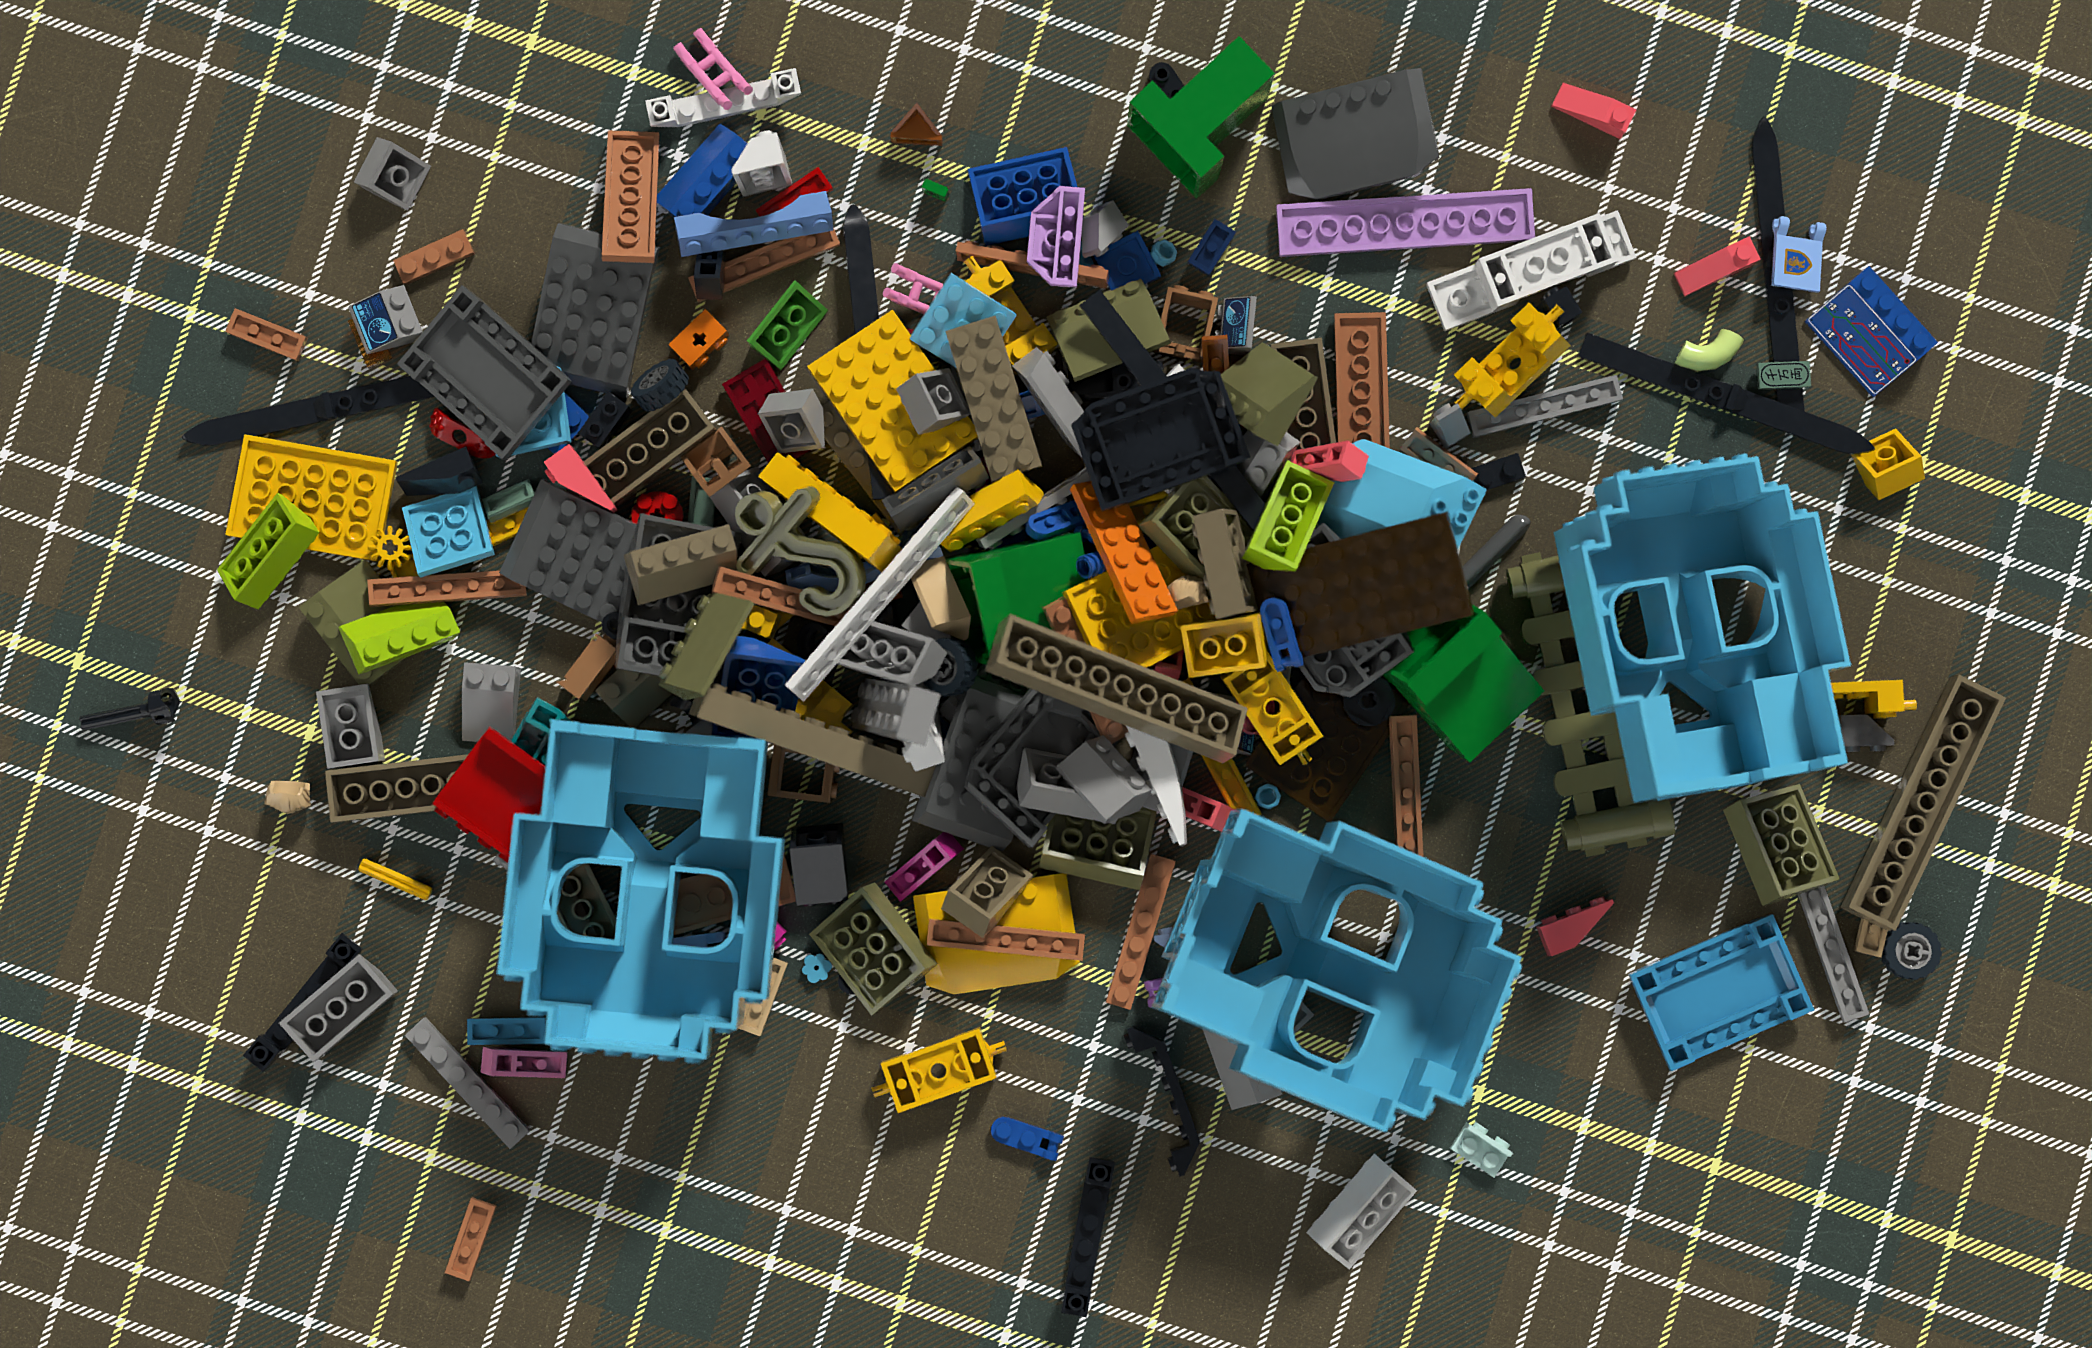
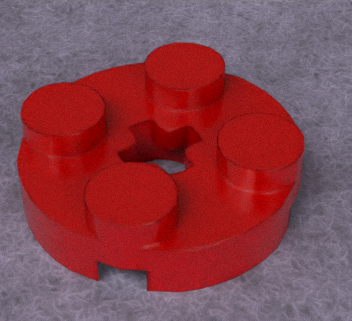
M651 492L639 496L637 503L632 509V522L636 524L640 514L652 516L655 512L665 515L664 518L684 522L683 510L677 498L665 492Z

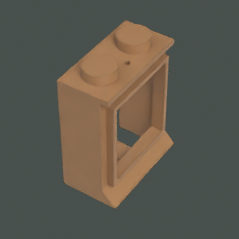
M1174 285L1173 288L1168 287L1161 321L1166 328L1171 303L1207 310L1208 316L1203 336H1210L1218 298L1213 297V294L1207 291L1194 293L1189 292L1188 288L1184 286ZM1171 342V344L1154 350L1155 353L1203 363L1202 343L1200 348Z
M720 427L681 457L693 477L709 497L751 467L723 427ZM733 452L738 460L726 468L722 460ZM713 467L718 475L707 482L703 474Z
M595 634L597 639H592L564 676L567 679L557 681L559 685L578 699L582 698L586 702L616 663V640L606 634L603 637Z
M774 744L767 796L831 803L832 798H837L838 783H834L835 773H840V767L826 762L821 795L781 791L785 752H797Z

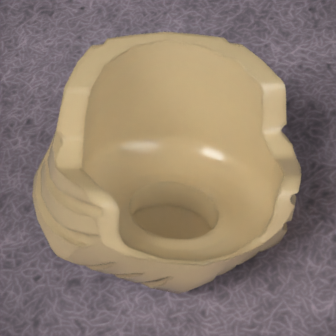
M1183 575L1167 587L1177 609L1209 602L1204 579L1198 578V576Z
M271 781L267 787L264 803L286 814L311 806V802H309L310 783Z

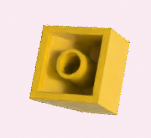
M1893 429L1870 440L1869 442L1875 447L1874 451L1851 455L1866 487L1878 500L1925 479L1922 456L1897 429Z

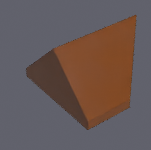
M918 103L911 108L891 131L890 138L892 143L943 145L941 133Z

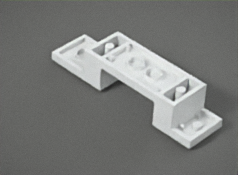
M1617 210L1604 216H1600V213L1484 256L1479 258L1474 265L1427 282L1426 286L1445 332L1516 305L1520 299L1585 274L1587 277L1635 260L1637 257Z

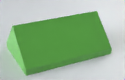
M794 280L747 342L751 348L782 370L827 313L828 309Z

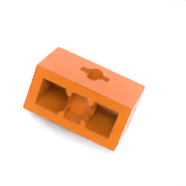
M705 309L668 345L694 370L696 367L701 368L709 360L708 355L714 349L718 351L728 342L726 338L729 336V333ZM698 337L704 339L706 342L704 346L697 343L696 339Z

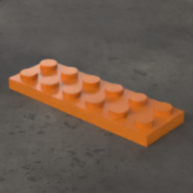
M1091 481L1073 484L1070 488L1072 496L1131 624L1174 616L1178 609L1129 504L1102 512Z

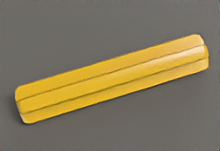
M363 859L359 865V872L416 897L428 900L431 896L432 887L380 864Z

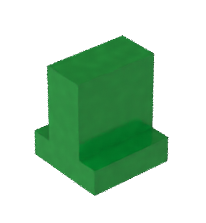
M1238 36L1171 99L1151 81L1129 102L1127 127L1197 199L1219 179L1224 155L1216 146L1268 99L1275 73Z
M1068 531L1046 540L1029 539L981 552L969 551L945 557L971 615L969 635L965 643L972 647L971 649L975 652V658L978 663L988 664L998 625L1009 614L1052 630L1042 608L1063 597L1062 592L1090 579L1082 578L1076 569L1077 559L1085 555L1079 532Z
M1473 604L1474 615L1407 631L1415 652L1382 675L1385 680L1393 684L1443 743L1469 763L1544 692V689L1499 637L1502 634L1500 629L1485 611Z

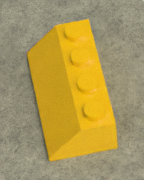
M1017 469L968 496L975 504L941 542V545L949 552L962 548L965 544L984 536L987 532L1006 524L1009 520L1037 506L1044 496L1043 491Z

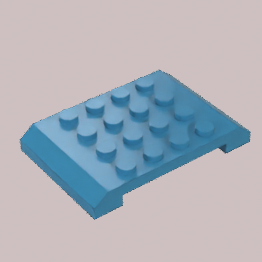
M1773 914L1752 920L1628 974L1669 1071H1674L1695 1062L1700 1057L1782 1022L1793 1020L1815 1011Z

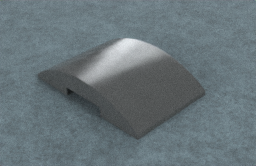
M640 514L630 552L714 528ZM731 531L738 559L741 533ZM626 567L617 627L616 669L659 676L665 664L671 663L674 657L671 653L679 640L683 641L686 632H684L686 624L691 618L695 619L699 611L696 609L698 602L704 595L707 597L708 594L713 593L711 592L713 584L638 605ZM721 667L712 683L717 685L719 684Z

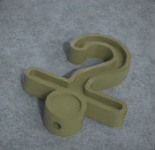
M808 486L796 490L783 506L776 495L767 491L752 493L740 499L735 509L736 522L741 530L757 537L738 559L736 564L738 572L749 575L759 573L773 556L784 557L787 560L828 565L838 574L839 585L836 591L829 592L819 585L808 587L802 590L799 595L801 605L814 614L832 616L843 613L856 604L865 591L867 578L864 564L857 553L844 543L806 538L797 530L820 500V495L816 488Z

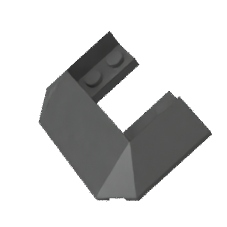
M1323 523L1313 531L1306 548L1340 540V538ZM1407 632L1303 657L1304 664L1299 668L1315 691L1352 697L1415 651Z

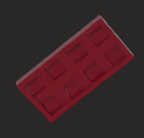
M765 358L722 383V386L766 461L769 463L778 450L758 412L769 394L786 391ZM804 450L779 454H781L785 458L789 454L791 457L797 460L813 450Z

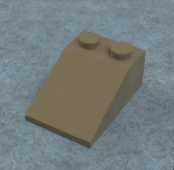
M991 846L948 889L941 909L984 938L1027 886L1033 874Z

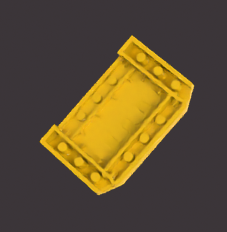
M1059 873L1032 878L996 925L1075 933L1067 874ZM947 891L913 896L919 940L938 963L925 974L926 986L951 994H960L1053 980L1080 962V960L927 945L929 919L958 920L941 909Z

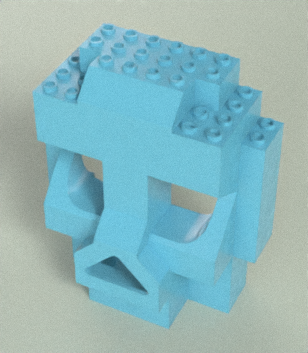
M1740 454L1731 457L1732 460L1727 461L1724 460V457H1718L1708 460V463L1701 464V460L1685 463L1683 467H1678L1675 463L1662 466L1661 470L1654 471L1653 467H1646L1637 470L1638 473L1630 474V470L1616 472L1614 476L1602 479L1603 483L1593 487L1597 503L1596 511L1587 512L1585 516L1574 518L1572 522L1562 524L1563 528L1554 532L1591 716L1613 712L1616 714L1634 803L1653 799L1659 801L1745 786L1774 778L1820 771L1848 764L1829 672L1849 667L1851 663L1818 511L1807 513V509L1794 511L1788 484L1778 485L1777 481L1764 483L1758 456L1748 458L1747 454ZM1713 579H1742L1765 588L1756 630L1743 645L1730 647L1725 645L1712 583ZM1638 591L1648 639L1645 659H1638L1630 655L1620 640L1614 613V603L1621 593ZM1668 682L1672 683L1706 709L1710 714L1709 719L1674 725L1668 694L1660 695Z
M551 720L541 816L514 813L497 974L504 975V980H524L521 1009L528 1010L527 1015H547L544 1044L551 1045V1050L567 1051L570 1047H578V1052L594 1053L601 1049L605 1050V1055L621 1056L623 1053L632 1052L631 1057L647 1058L655 1054L658 1055V1060L674 1061V1059L679 1057H685V1062L701 1063L703 1059H707L710 1056L713 1027H715L716 1033L731 1034L744 1022L745 1003L761 1004L763 999L769 998L785 839L759 837L768 742L766 740L678 734ZM627 804L690 809L698 810L701 816L662 850H656L626 814L624 807ZM588 863L622 866L615 939L575 934L566 929L559 921L557 909L562 886L566 877L573 869ZM682 872L710 874L721 878L728 884L732 892L733 909L731 929L728 938L722 944L715 947L673 944L677 898Z
M1244 809L1231 810L1212 858L1200 860L1162 954V957L1170 960L1152 1008L1228 1039V1042L1237 1045L1229 1069L1372 1129L1387 1132L1388 1128H1391L1396 1120V1113L1394 1112L1426 1119V1116H1429L1434 1109V1097L1459 1106H1464L1465 1103L1470 1101L1474 1091L1472 1085L1475 1077L1478 1078L1483 1069L1481 1061L1493 1043V1038H1491L1493 1030L1499 1026L1502 1020V1013L1500 1012L1504 1003H1507L1511 997L1512 989L1510 987L1512 981L1518 977L1522 965L1520 961L1522 957L1493 945L1494 941L1497 942L1502 934L1503 928L1500 926L1503 920L1474 908L1475 904L1478 905L1483 897V890L1481 889L1484 883L1340 821L1326 823L1321 838L1317 841ZM1354 890L1368 891L1395 900L1399 905V924L1385 961L1327 937L1341 902L1346 895ZM1261 902L1265 907L1282 953L1278 957L1234 975L1230 972V967L1256 903ZM1306 990L1364 1014L1348 1054L1338 1063H1332L1307 1052L1300 1047L1295 1039L1293 1031L1294 1020ZM1434 1011L1438 1014L1436 1019L1434 1016Z

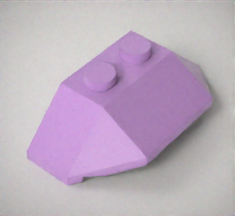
M1059 186L1031 212L1027 263L1050 286L1077 288L1085 188Z

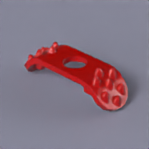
M440 408L434 409L430 416L431 423L429 427L435 437L458 449L466 446L471 455L477 458L485 459L495 455L485 442L468 426L450 418ZM455 430H462L466 434L465 442H458L454 438Z

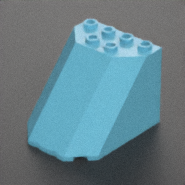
M1366 439L1352 443L1369 456L1362 479L1346 482L1333 481L1334 485L1317 521L1316 528L1325 523L1340 539L1448 511L1457 548H1459L1487 489L1464 476Z

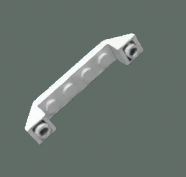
M796 68L770 73L772 79L749 83L753 88L752 93L749 95H745L737 87L722 89L721 91L732 102V107L729 110H725L721 105L717 104L709 92L672 100L670 95L646 100L651 127H682L779 106L801 94Z

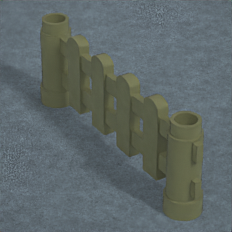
M1538 552L1521 556L1522 563L1519 566L1506 569V578L1511 598L1526 596V598L1530 599L1533 618L1523 621L1520 629L1521 636L1528 645H1540L1544 669L1536 670L1532 676L1544 689L1541 695L1550 694L1555 719L1544 723L1542 733L1548 745L1555 746L1561 744L1566 770L1555 773L1553 784L1555 791L1560 796L1572 795L1576 812L1574 819L1560 821L1566 851L1581 849V851H1584L1585 857L1604 854L1605 846L1626 842L1627 848L1647 845L1646 838L1648 837L1656 839L1674 835L1675 821L1669 799L1659 801L1653 799L1635 803L1633 801L1615 712L1591 716L1590 712L1575 715L1570 690L1585 687L1580 661L1564 664L1559 639L1575 636L1570 610L1554 614L1549 595L1565 591L1558 555L1541 558V553ZM1603 736L1608 761L1586 765L1581 740ZM1614 787L1618 807L1596 811L1592 791Z

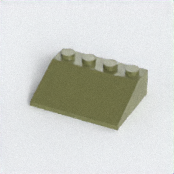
M1142 279L1128 282L1124 286L1103 293L1148 353L1171 344L1170 338ZM1084 301L1067 309L1056 311L1054 314L1046 317L1052 336L1057 342V347L1075 382L1123 363L1079 307Z
M1263 342L1221 374L1238 423L1276 446L1281 442L1318 379Z
M1205 476L1175 487L1152 509L1139 524V527L1185 575L1198 576V578L1204 579L1203 576L1206 574L1204 563L1202 564L1198 557L1200 545L1198 538H1195L1192 531L1193 516L1222 508L1236 509L1218 487ZM1238 513L1246 548L1253 531ZM1206 588L1208 599H1212L1210 589Z
M365 559L320 590L298 608L359 685L369 684V687H371L408 657L360 675L353 663L338 627L393 607H369L367 580L381 579V577Z
M715 592L708 594L707 597L704 595L697 604L696 609L699 611L695 619L691 618L684 628L686 635L683 641L679 640L672 650L671 654L674 657L671 663H666L659 674V677L662 678L659 686L684 700L705 696L755 603Z
M1800 784L1739 800L1723 810L1762 906L1779 902L1840 880Z
M1142 807L1138 812L1119 818L1115 824H1104L1100 821L1056 813L1048 823L1039 868L1140 890L1157 811Z
M876 883L861 887L809 934L871 1016L911 987L938 964Z

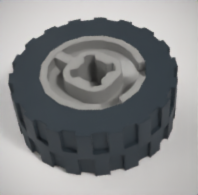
M1899 923L1896 931L1887 932L1882 953V963L1886 965V969L1889 972L1894 973L1897 977L1912 980L1927 977L1929 973L1935 971L1936 966L1940 963V956H1942L1941 942L1938 941L1936 933H1933L1932 929L1920 923Z

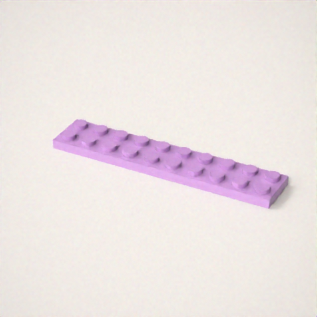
M1532 188L1276 205L1279 257L1524 242L1535 238Z

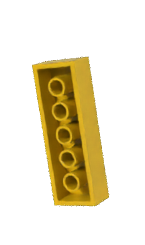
M777 452L758 477L786 501L798 489L808 486L816 488L819 492L820 500L807 517L841 543L853 549L857 555L881 573L894 560L895 556L901 552L902 548L899 546L901 541L882 524H878L862 509L859 510L854 503L845 496L838 494L829 484L823 483L813 472L802 467L789 454L785 458Z

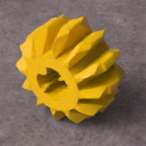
M392 526L387 527L388 535H385L381 528L377 529L381 538L378 539L373 535L370 537V540L377 543V545L367 546V550L377 551V553L370 556V559L375 560L377 557H380L381 559L377 564L379 568L382 567L384 561H388V570H392V561H395L398 568L402 567L399 557L408 561L410 557L403 553V551L412 550L410 545L403 546V543L409 540V536L400 539L399 536L403 531L400 528L395 535H392ZM387 541H392V545L397 546V552L393 551V555H387V550L382 549L383 544L387 545Z

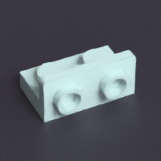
M1466 1122L1450 1146V1149L1495 1178L1508 1156L1511 1157L1513 1152L1508 1150L1510 1144L1498 1136L1495 1140L1491 1139L1486 1135L1488 1130L1477 1122L1473 1126Z

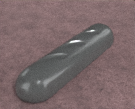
M1521 514L1512 516L1462 566L1468 590L1528 530L1531 522L1528 517Z

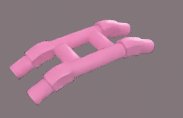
M699 28L693 34L708 53L706 58L697 63L681 42L675 45L673 49L687 69L692 72L709 92L715 102L725 110H729L732 107V102L719 89L731 80L745 95L751 94L753 88L722 55L703 29ZM717 63L724 72L714 80H711L704 71Z
M894 263L891 271L904 280L913 282L909 296L896 292L889 287L884 289L883 296L898 305L924 314L929 305L918 301L922 287L935 291V298L943 284Z

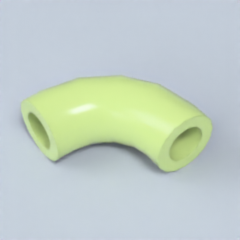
M1721 329L1716 339L1708 345L1700 346L1686 341L1675 360V364L1695 371L1716 369L1734 357L1741 348L1744 339L1735 332Z

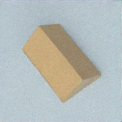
M944 556L926 560L911 577V581L931 627L965 641L969 635L971 615Z

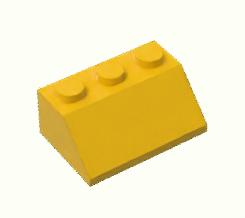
M1260 613L1193 622L1181 626L1189 678L1266 667L1267 637Z

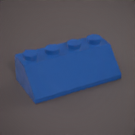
M719 124L657 194V204L673 218L695 213L708 216L736 184L732 168L748 143L733 131Z

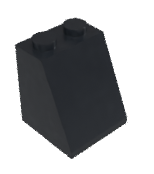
M843 823L793 827L791 830L790 856L796 905L812 907L818 903L840 904L843 901H847L849 886Z

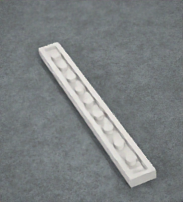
M956 487L947 496L946 500L929 517L920 530L901 552L895 556L888 567L878 576L875 582L785 684L803 702L973 507L975 503L963 490Z

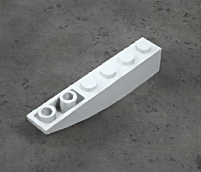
M1127 726L1129 732L1125 733V736L1131 748L1135 746L1139 753L1136 760L1141 771H1147L1150 780H1147L1146 783L1152 789L1151 794H1157L1160 800V804L1157 807L1162 818H1168L1171 825L1168 828L1169 835L1173 843L1178 842L1180 846H1184L1187 844L1184 798L1177 763L1170 742Z

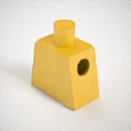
M754 605L742 628L772 639L775 636L782 615Z

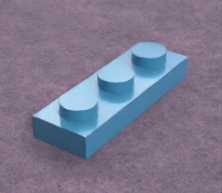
M547 1017L467 1019V1045L544 1044Z

